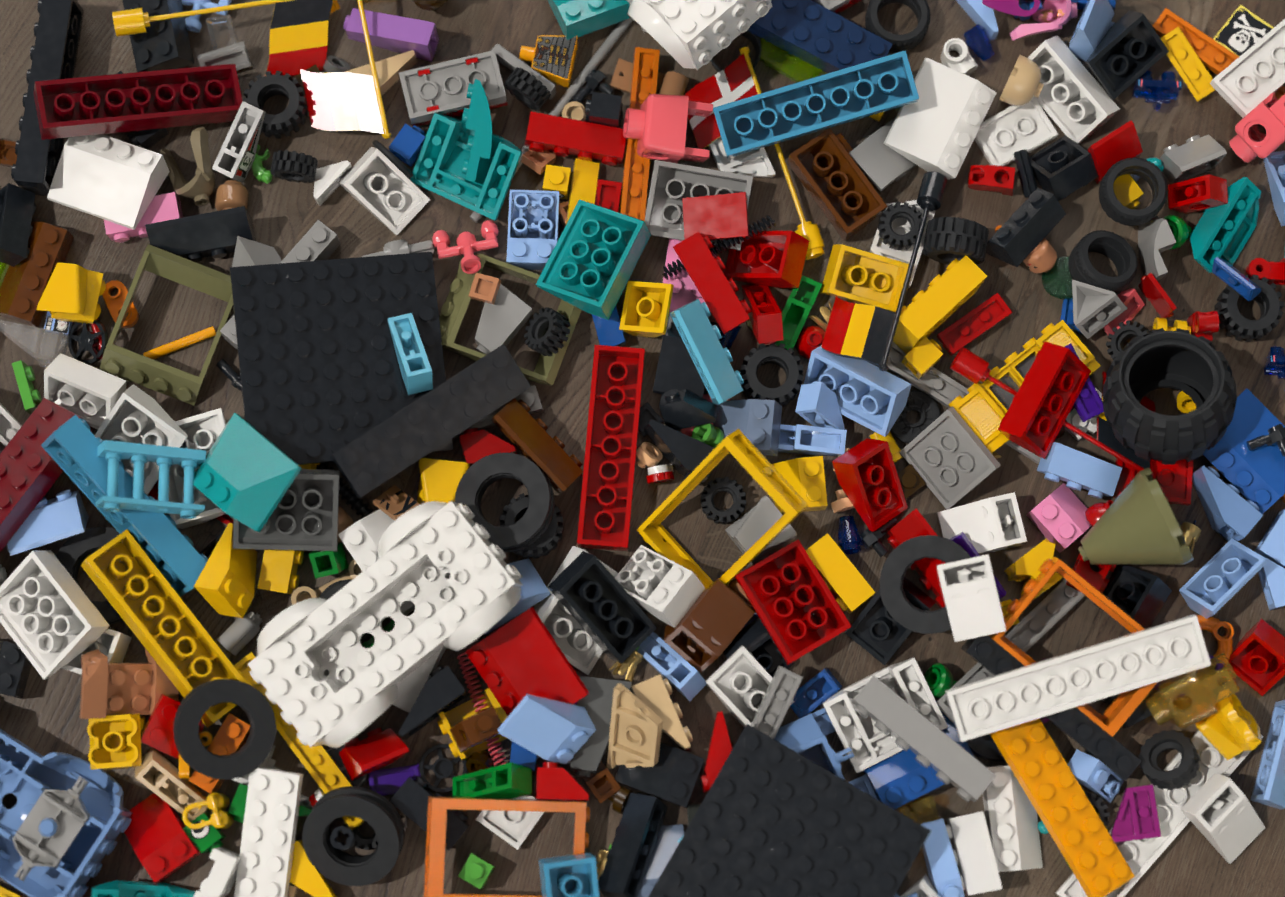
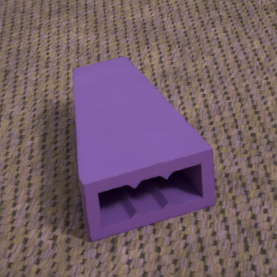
M353 8L351 15H347L345 18L344 29L348 39L366 43L359 9ZM364 10L371 45L401 54L414 50L416 58L432 62L439 41L435 23Z

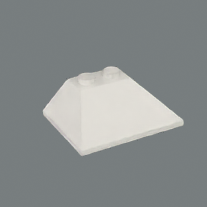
M914 657L885 667L841 689L822 703L844 749L850 747L852 750L847 755L850 753L854 754L850 761L856 773L903 750L895 743L896 738L889 732L887 735L883 734L875 727L876 722L871 717L864 718L854 709L856 705L853 703V700L873 676L884 683L937 728L943 730L948 727Z

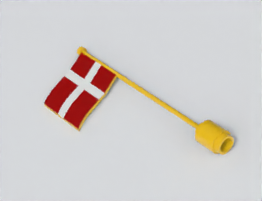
M749 47L741 48L739 50L740 57L724 70L695 85L684 96H689V101L713 104L714 108L761 94L762 92L748 55L750 52ZM714 111L708 117L688 115L698 149H705L713 141L721 137ZM779 143L774 144L801 221L795 233L809 241L805 259L810 260L822 256L825 245L818 225L812 224L811 221L806 222Z

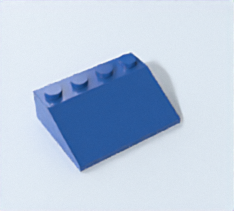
M1245 389L1237 397L1233 420L1227 427L1226 433L1210 450L1206 449L1203 455L1247 500L1254 502L1259 507V512L1263 514L1285 494V457L1282 456L1278 445H1264L1250 451L1246 442L1262 435H1268V429L1282 423L1248 389Z
M941 711L948 725L947 728L941 731L974 757L968 743L960 741L955 722H951ZM910 749L907 752L902 750L863 770L872 785L877 799L893 809L944 785V783L935 776L937 772L930 766L925 768L915 759L917 755Z

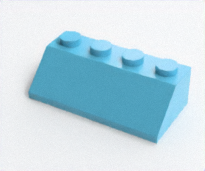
M699 299L670 312L669 314L713 404H721L743 391L741 387L744 384L742 376L738 370H733L730 364L733 358L727 347L723 349L719 342L722 336L717 326H712L708 319L711 314L706 303H700Z

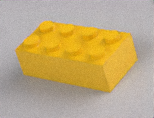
M966 255L960 261L957 258L954 259L942 275L938 274L929 283L930 286L925 291H919L907 307H902L893 342L905 354L910 352L925 336L931 335L970 299L987 278V275Z

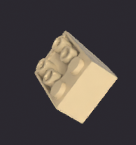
M657 675L632 686L633 694L663 720L662 732L683 750L690 749V742H692L693 738L688 726L682 727L679 719L683 718V714L678 703H672L669 695H672L673 691L668 679L662 680L661 675Z

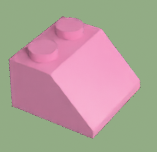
M1065 483L1061 484L1026 515L1051 543L1056 544L1055 549L1059 553L1091 527L1085 514L1087 507L1070 488L1066 487Z

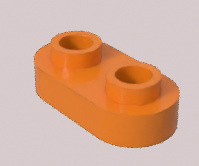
M112 280L106 283V289L102 296L116 323L128 289L122 282ZM118 289V294L111 296V291ZM133 301L122 328L133 327L139 319V313Z

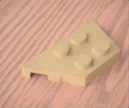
M620 683L614 687L606 767L609 769L614 768L616 765H626V768H635L636 766L654 767L659 759L663 720Z

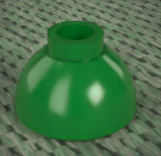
M1167 215L1164 219L1167 220L1176 240L1175 245L1169 249L1173 250L1181 247L1190 238L1192 230L1182 218L1175 215Z
M941 663L932 665L924 675L934 698H941L946 693V690L951 689L956 684L951 671Z

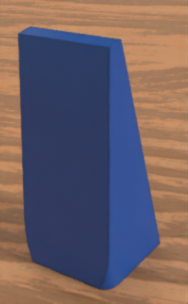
M826 667L797 690L793 699L794 702L790 707L800 719L839 691L842 686Z

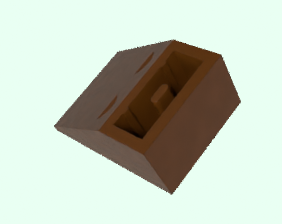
M718 578L699 596L675 628L669 624L665 627L664 642L702 673L723 653L753 616L755 610Z

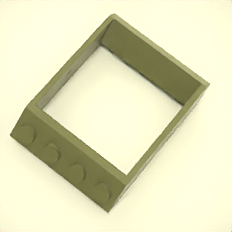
M148 244L106 345L99 369L194 406L221 340L222 334L220 330L228 322L233 310L231 277ZM145 270L228 302L199 377L115 345Z
M474 253V255L480 258L481 268L476 273L481 274L483 267L486 266L534 284L537 283L540 277L539 274L483 254ZM460 260L459 269L450 285L448 297L441 308L439 317L442 349L478 361L486 356V354L454 343L471 300L469 292L476 274L463 272ZM561 300L557 312L567 317L568 322H570V327H568L570 334H566L568 340L567 342L563 341L564 347L562 349L558 347V353H552V356L540 354L534 372L519 367L527 380L538 384H554L581 313V309L564 300Z

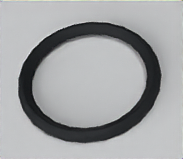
M373 141V146L381 151L402 173L409 178L413 177V173L379 141Z

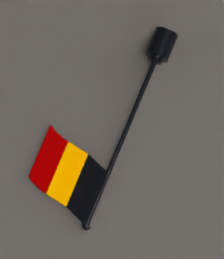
M930 171L923 175L917 204L924 212L896 313L877 306L850 303L836 297L821 346L825 351L837 356L865 360L878 365L880 371L888 369L887 361L928 213L941 207L948 180L943 174Z

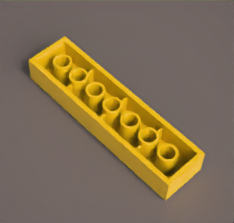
M127 529L87 557L81 564L85 572L184 698L194 688L211 680L231 679L247 684ZM221 702L211 706L203 714L201 720L208 728L233 709L236 704Z

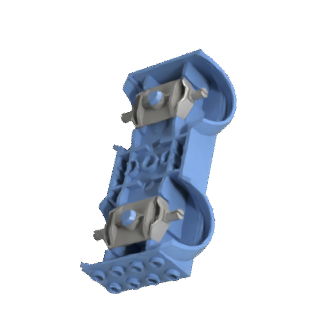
M0 729V878L29 897H83L88 889L86 886L87 882L91 877L94 878L101 870L102 864L100 862L105 854L109 855L114 850L117 844L115 839L120 832H125L131 823L130 816L132 812L123 807V789L112 776L102 769L90 770V762L61 752H53L42 756ZM9 793H13L17 797V804L11 809H7L3 805V798Z

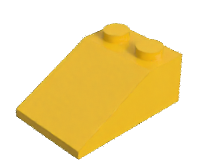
M835 244L832 247L820 293L896 312L909 264L843 244Z
M228 523L194 587L218 614L243 618L254 598L257 551L255 549H233V523Z

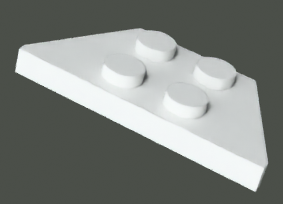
M721 137L708 145L719 171L753 177H775L776 173L764 147L727 158Z
M917 200L907 201L909 203L908 206L912 207L914 205L917 207L916 211L922 213V218L924 210L917 204ZM889 203L886 205L889 206L892 204L894 206L896 203ZM936 210L929 211L908 288L911 286L923 250L927 223L933 219ZM896 218L892 221L891 226L896 234L904 235L910 231V223L905 218ZM877 228L870 253L909 264L914 246L912 245L907 250L906 248L897 250V247L891 249L888 243L886 245L883 243V238L879 237V230Z

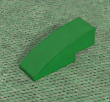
M801 276L799 288H793L782 311L783 340L776 341L775 345L780 346V343H782L788 350L789 348H794L823 284L806 276Z

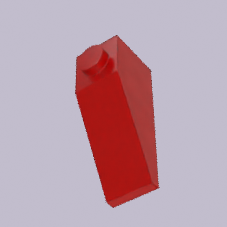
M759 284L743 285L742 292L746 303L752 311L749 313V318L758 343L773 344L776 341L783 340L782 312L769 287Z

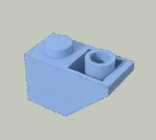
M1078 749L1067 764L1079 784L1109 803L1118 794L1124 782L1100 760Z

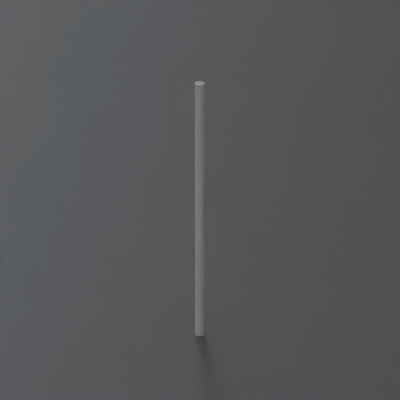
M631 18L618 23L548 115H561L564 106L571 102L585 84L587 75L598 67L633 20ZM524 146L521 149L522 155L529 150V147ZM521 155V158H520V160H519V163H518V166H517V168H516L515 173L518 171V169H519V168L521 167V165L523 164V163L521 162L522 155ZM474 211L470 218L478 223L483 215Z

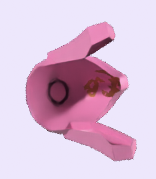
M1045 0L1043 9L1033 14V19L1039 23L1021 24L1010 33L1012 41L1033 34L1062 29V26L1070 21V18H1077V3H1071V0Z

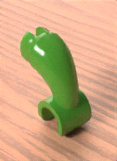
M258 145L252 164V171L258 181L268 184L271 182L273 175H271V171L266 170L262 165V161L270 157V151L267 148L265 154L260 156L258 155L260 145Z

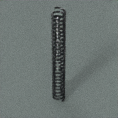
M766 215V219L764 217L761 218L762 222L757 219V223L753 221V226L748 224L750 237L753 238V232L758 236L757 229L760 233L763 232L762 228L764 231H767L766 225L771 229L770 222L776 227L775 220ZM743 237L721 239V241L718 239L717 244L714 241L712 242L713 248L709 250L717 255V250L719 253H722L721 247L726 251V246L731 249L730 243L735 247V241L740 245V240L742 242L745 240ZM679 259L676 260L677 264L672 261L673 267L669 263L667 265L668 269L666 266H663L664 274L662 275L665 279L668 280V275L673 277V273L677 275V270L679 273H682V269L686 271Z

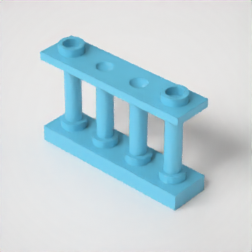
M104 440L98 446L97 457H106L108 461L107 496H102L97 500L96 507H102L107 512H118L120 509L179 514L184 519L196 518L205 510V505L194 504L193 480L194 469L206 461V450ZM122 459L131 460V463L134 464L133 498L118 497L119 461ZM147 462H155L159 466L158 501L143 499L144 464ZM172 464L182 465L184 469L183 503L169 502V467Z

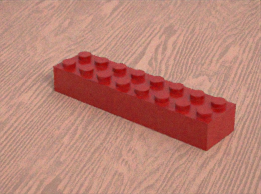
M595 345L577 537L578 548L628 552L645 349L607 345Z

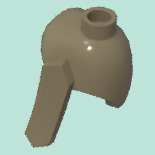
M204 127L193 130L190 137L197 164L196 176L191 181H185L177 162L168 149H162L159 154H162L170 171L168 175L175 193L193 199L197 206H205L210 203L209 196L214 191L215 173L212 171L208 133Z

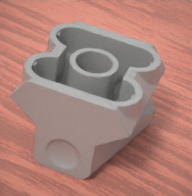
M764 496L755 507L730 525L725 531L744 554L783 515L767 496ZM789 524L750 563L754 565L788 545L796 538L797 533L794 528Z

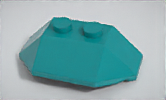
M1243 177L1227 187L1228 204L1206 209L1190 235L1194 259L1208 273H1212L1216 257L1226 260L1233 266L1257 226L1259 213L1258 199L1261 198V191L1247 177Z

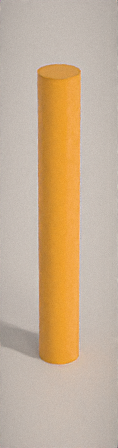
M214 326L146 351L143 355L151 359L159 358L216 335V330Z

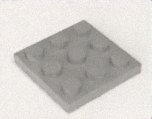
M953 406L940 415L900 452L906 461L912 464L929 489L947 510L1001 466Z

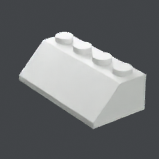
M1058 35L1045 40L1028 57L1039 66L1042 74L1040 83L1044 84L1039 97L1035 98L1064 134L1077 144L1103 126L1120 110Z
M1009 766L986 767L996 775L982 794L985 820L998 872L1043 868L1039 829L1037 827L1038 819L1035 808Z

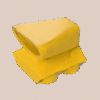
M57 263L38 302L37 310L52 311L51 318L60 321L93 324L94 320L101 313L98 298L106 289V283L102 279L103 273L87 270L77 264Z
M419 459L420 481L417 502L419 504L430 501L455 502L458 484L462 476L470 468V465L457 461Z
M1047 538L1004 570L1008 575V581H1025L1024 588L1030 579L1033 578L1035 580L1041 573L1039 571L1041 565L1048 558L1050 560L1053 558L1056 544L1051 543ZM1055 572L1035 598L1063 577Z
M1229 688L1219 691L1215 705L1203 704L1194 709L1195 726L1226 760L1232 759L1243 751L1254 750L1261 743L1260 727L1256 720L1242 706L1238 697Z
M124 714L89 719L87 732L90 744V751L88 753L90 770L124 769L142 766L141 734L145 728L146 716Z

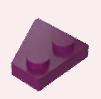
M1153 785L1125 788L1110 835L1114 842L1161 837Z

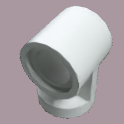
M952 38L945 43L941 53L943 65L967 76L978 68L977 63L968 53V47L963 40ZM955 50L960 56L952 57L948 51Z

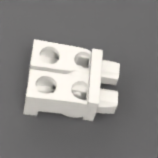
M224 847L213 848L209 858L215 860L209 877L203 880L200 890H196L194 897H225L231 891L237 878L238 863L241 859L239 854Z

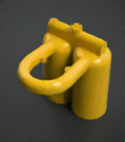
M217 792L209 794L206 801L188 805L182 814L184 824L191 829H200L209 825L219 829H227L232 826L234 817L231 813L225 811L230 804L228 796ZM203 806H207L213 811L210 820H202L198 824H193L188 819L189 812L194 808L201 809Z

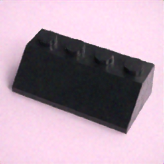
M245 206L145 225L150 245L193 262L202 261L203 257L212 256V258H222L227 253L235 252L237 236L256 241L253 220Z

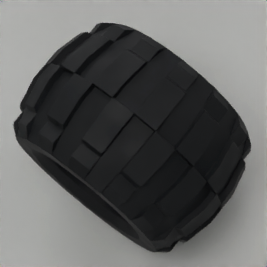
M1164 328L1151 330L1147 336H1137L1125 345L1123 351H1120L1119 355H1116L1107 371L1106 381L1103 385V410L1108 425L1112 427L1116 439L1126 449L1132 448L1137 457L1146 461H1150V459L1162 461V464H1175L1176 461L1183 459L1189 462L1203 455L1206 449L1210 450L1224 436L1227 427L1233 420L1237 400L1236 383L1234 377H1232V370L1222 352L1216 351L1212 342L1205 337H1196L1191 335L1189 330L1179 328L1176 331H1164ZM1174 388L1186 393L1195 403L1196 410L1187 414L1167 416L1148 410L1140 402L1145 395L1153 390Z

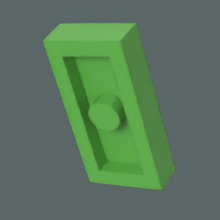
M20 360L12 363L24 409L32 414L42 399L38 389L34 390L32 381L35 380V375L32 367Z

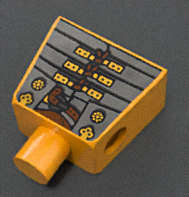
M539 35L535 48L521 46L519 59L532 62L531 68L550 82L569 88L578 47V37L567 40L565 36Z

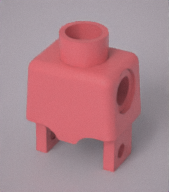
M1271 93L1235 125L1237 135L1229 141V144L1233 151L1246 163H1250L1257 156L1262 159L1268 157L1285 142V95L1278 100L1275 97L1276 93ZM1258 124L1266 129V134L1260 132Z
M651 94L641 104L640 110L627 108L624 117L623 136L624 138L638 139L637 154L640 157L677 163L679 160L704 163L709 158L710 150L685 147L688 115L708 117L713 111V104L689 101V96Z

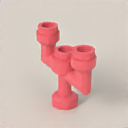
M487 220L481 225V234L485 240L476 241V237L472 233L462 232L456 240L457 246L448 247L450 245L449 235L444 230H438L433 234L432 241L433 246L437 249L439 259L464 254L461 260V269L467 274H474L481 268L480 258L474 255V252L497 248L499 246L497 240L499 231L494 221Z

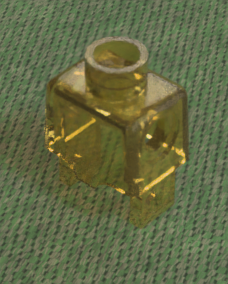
M1224 653L1210 659V666L1158 681L1159 691L1146 697L1145 700L1150 712L1159 725L1173 719L1179 728H1187L1218 713L1217 702L1240 691L1233 679L1237 675ZM1218 663H1222L1225 666L1220 670L1215 669Z

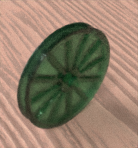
M1069 256L1058 257L1053 268L1048 272L1042 273L1044 289L1055 298L1068 299L1073 297V279L1068 268Z

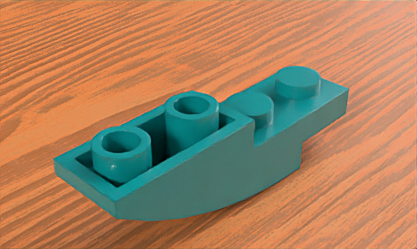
M475 79L474 84L469 83L466 98L471 99L470 107L464 108L462 123H466L465 128L475 130L474 135L469 134L466 149L471 150L470 159H464L462 173L466 174L465 180L470 181L476 180L480 157L490 159L492 147L490 107L481 81Z

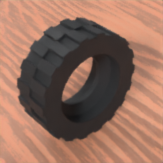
M1163 730L1160 733H1155L1145 741L1144 746L1140 749V767L1151 784L1158 786L1160 789L1173 790L1175 788H1182L1185 784H1189L1191 779L1197 775L1196 772L1200 767L1198 751L1189 737H1186L1182 732ZM1167 749H1175L1182 756L1180 765L1171 771H1164L1157 765L1158 756Z

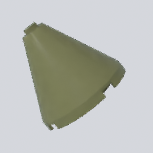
M1149 467L1137 473L1080 541L1082 546L1078 549L1084 562L1090 560L1091 564L1185 565L1194 561L1188 544L1185 545L1183 533L1157 480H1153L1151 476L1152 471Z

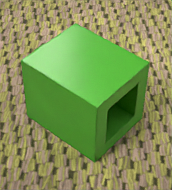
M471 853L458 877L479 889H483L496 866Z

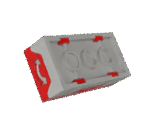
M495 50L399 72L412 127L413 125L422 126L430 124L434 113L453 118L463 116L464 108H469L471 102L470 98H466L469 83L474 84L475 79L481 81L490 109L508 105Z

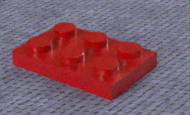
M1116 458V466L1121 467L1122 471L1113 498H1117L1139 472ZM1150 459V470L1154 473L1152 478L1157 480L1167 502L1190 505L1193 460L1187 462L1183 459L1176 461L1175 464H1162V461Z

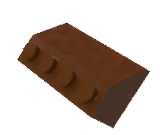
M830 128L789 155L787 164L844 242L864 229L888 207Z
M31 221L33 231L28 241V246L30 247L29 255L15 267L9 265L0 287V316L39 328L45 311L37 310L38 302L56 264L65 262L74 237L66 229L45 222Z
M513 398L491 421L527 459L544 472L550 483L559 493L564 492L583 473L580 468L583 464L573 454L570 457L563 450L565 445L558 437L554 436L551 438L546 432L548 427L540 418L534 419L528 413L531 409L522 399L517 401Z

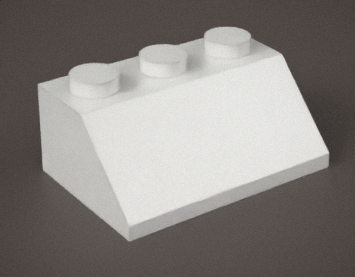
M60 353L44 370V398L82 417L89 426L99 429L123 392L126 391L127 381Z
M984 811L946 819L947 824L945 826L949 840L952 841L953 853L958 865L964 894L969 896L1002 889Z

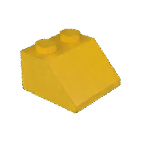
M628 281L619 330L639 337L656 338L666 333L674 285Z
M823 456L795 458L771 464L808 504L802 512L826 510L828 504ZM774 501V505L777 507V509H778L782 514H784L785 512H784V511L780 508V506Z

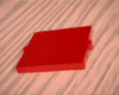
M1150 273L1142 277V281L1138 286L1160 317L1170 318L1173 316V312L1177 307L1153 274Z

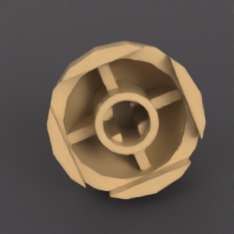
M1019 55L999 100L1010 105L1023 106L1029 103L1033 96L1038 98L1044 84L1040 83L1042 74L1039 66L1029 58Z

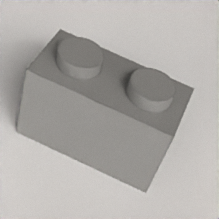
M1209 134L1203 137L1195 135L1187 139L1184 145L1178 147L1177 144H1173L1163 150L1164 153L1159 159L1162 161L1161 164L1164 165V172L1169 183L1173 184L1215 168L1227 152Z

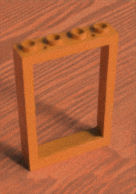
M1053 557L1051 560L1048 558L1039 568L1041 573L1035 580L1032 578L1026 583L1023 588L1024 594L1019 600L1014 599L1007 607L1006 611L1008 613L1004 617L1006 631L990 634L989 637L1024 666L1037 663L1004 635L1055 572L1066 579L1130 633L1144 630V628L1060 559ZM1157 682L1120 693L1102 715L1089 704L1080 705L1076 708L1113 737Z
M428 796L424 897H542L536 895L443 894L447 809L575 812L573 855L583 854L585 848L589 846V834L585 833L586 822L590 820V808L586 807L587 802L579 800Z

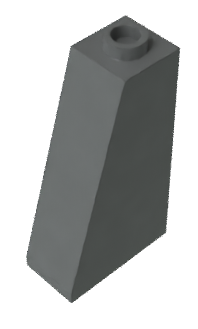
M580 677L589 694L580 699L577 706L585 707L596 731L571 759L570 770L575 771V776L590 777L591 773H597L609 744L614 687L620 683L631 691L632 682Z

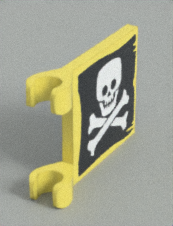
M1240 5L1213 40L1240 57L1274 27Z

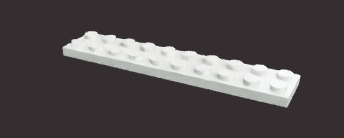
M1193 614L949 689L945 692L959 739L963 742L1210 666L1211 663L1197 615Z
M1198 730L1190 739L1200 757V767L1196 772L1197 775L1191 779L1189 784H1185L1179 789H1160L1158 786L1153 785L1161 837L1115 842L1135 877L1105 897H1124L1190 822L1180 809L1215 773L1229 777L1252 750L1243 751L1232 759L1226 760ZM1178 752L1163 770L1171 771L1177 768L1182 760L1181 753ZM1074 873L1055 892L1059 897H1088Z

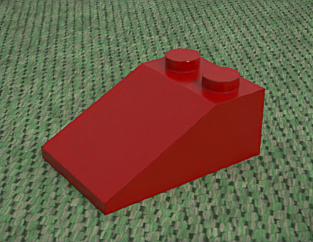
M757 231L758 236L753 232V238L750 235L749 240L744 238L745 241L742 242L740 250H729L724 271L727 279L732 277L734 281L777 288H799L809 241L794 231H763L762 233Z
M866 438L832 461L840 486L870 531L874 532L908 508L887 441Z
M723 711L717 712L715 716L704 776L700 777L704 792L710 790L732 751Z
M155 793L129 810L132 812L130 816L131 823L124 833L154 883L163 882L202 854L184 831L185 824L174 808Z

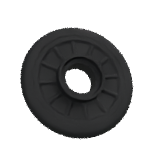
M911 390L913 404H910L911 411L914 410L919 413L920 421L913 424L901 415L898 417L900 421L895 422L890 430L902 442L910 443L941 415L935 400L922 391Z

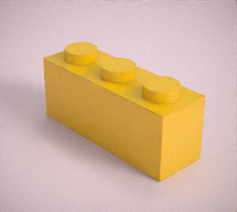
M828 533L805 550L829 590L836 596L835 600L843 612L847 610L849 614L876 593Z

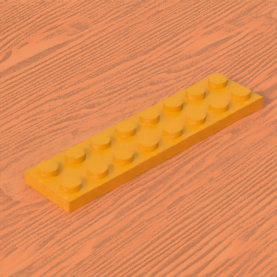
M1040 718L989 733L1088 897H1105L1135 877Z

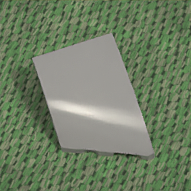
M896 117L870 135L849 153L863 174L880 192L894 180L896 182L899 181L915 167L913 162L883 144Z
M1157 215L1149 222L1139 225L1138 251L1143 275L1147 276L1152 273L1156 280L1160 282L1168 273L1160 254L1171 249L1175 245L1176 240L1167 220L1159 218Z

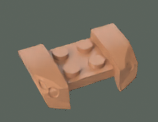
M98 649L81 656V719L106 718V716L124 714L151 715L161 694L178 701L179 691L146 649L147 663H108V656L101 653Z

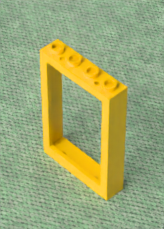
M739 429L726 436L637 529L643 540L658 554L694 572L706 589L713 583L711 578L661 523L729 453L737 459L785 514L719 578L723 583L728 585L735 578V575L739 574L808 506L804 499Z

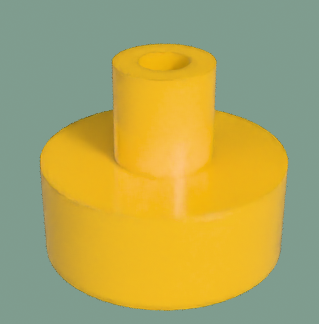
M1181 391L1177 395V408L1180 412L1187 414L1196 410L1195 403L1186 393Z

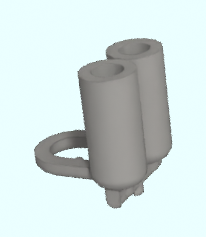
M245 613L243 618H237L217 640L236 656L259 633L260 624L263 620L258 613Z

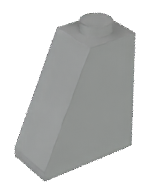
M500 284L495 303H484L475 336V342L478 345L476 349L486 355L503 344L506 347L533 315L532 308L502 284Z

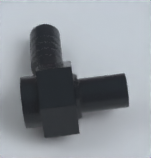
M593 69L585 78L586 86L580 89L572 101L582 103L589 94H593V92L598 90L610 95L615 90L605 82L607 77L600 70L596 71Z
M1282 424L1268 429V435H1262L1246 442L1250 451L1264 445H1278L1282 456L1285 457V427L1283 428Z
M894 517L874 532L870 531L869 528L860 534L862 545L866 549L873 547L881 558L888 550L880 540L885 535V531L897 523V519Z

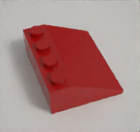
M799 539L735 575L736 580L788 665L852 627Z
M533 607L465 651L507 716L513 712L527 694L568 704H574L589 694V691Z

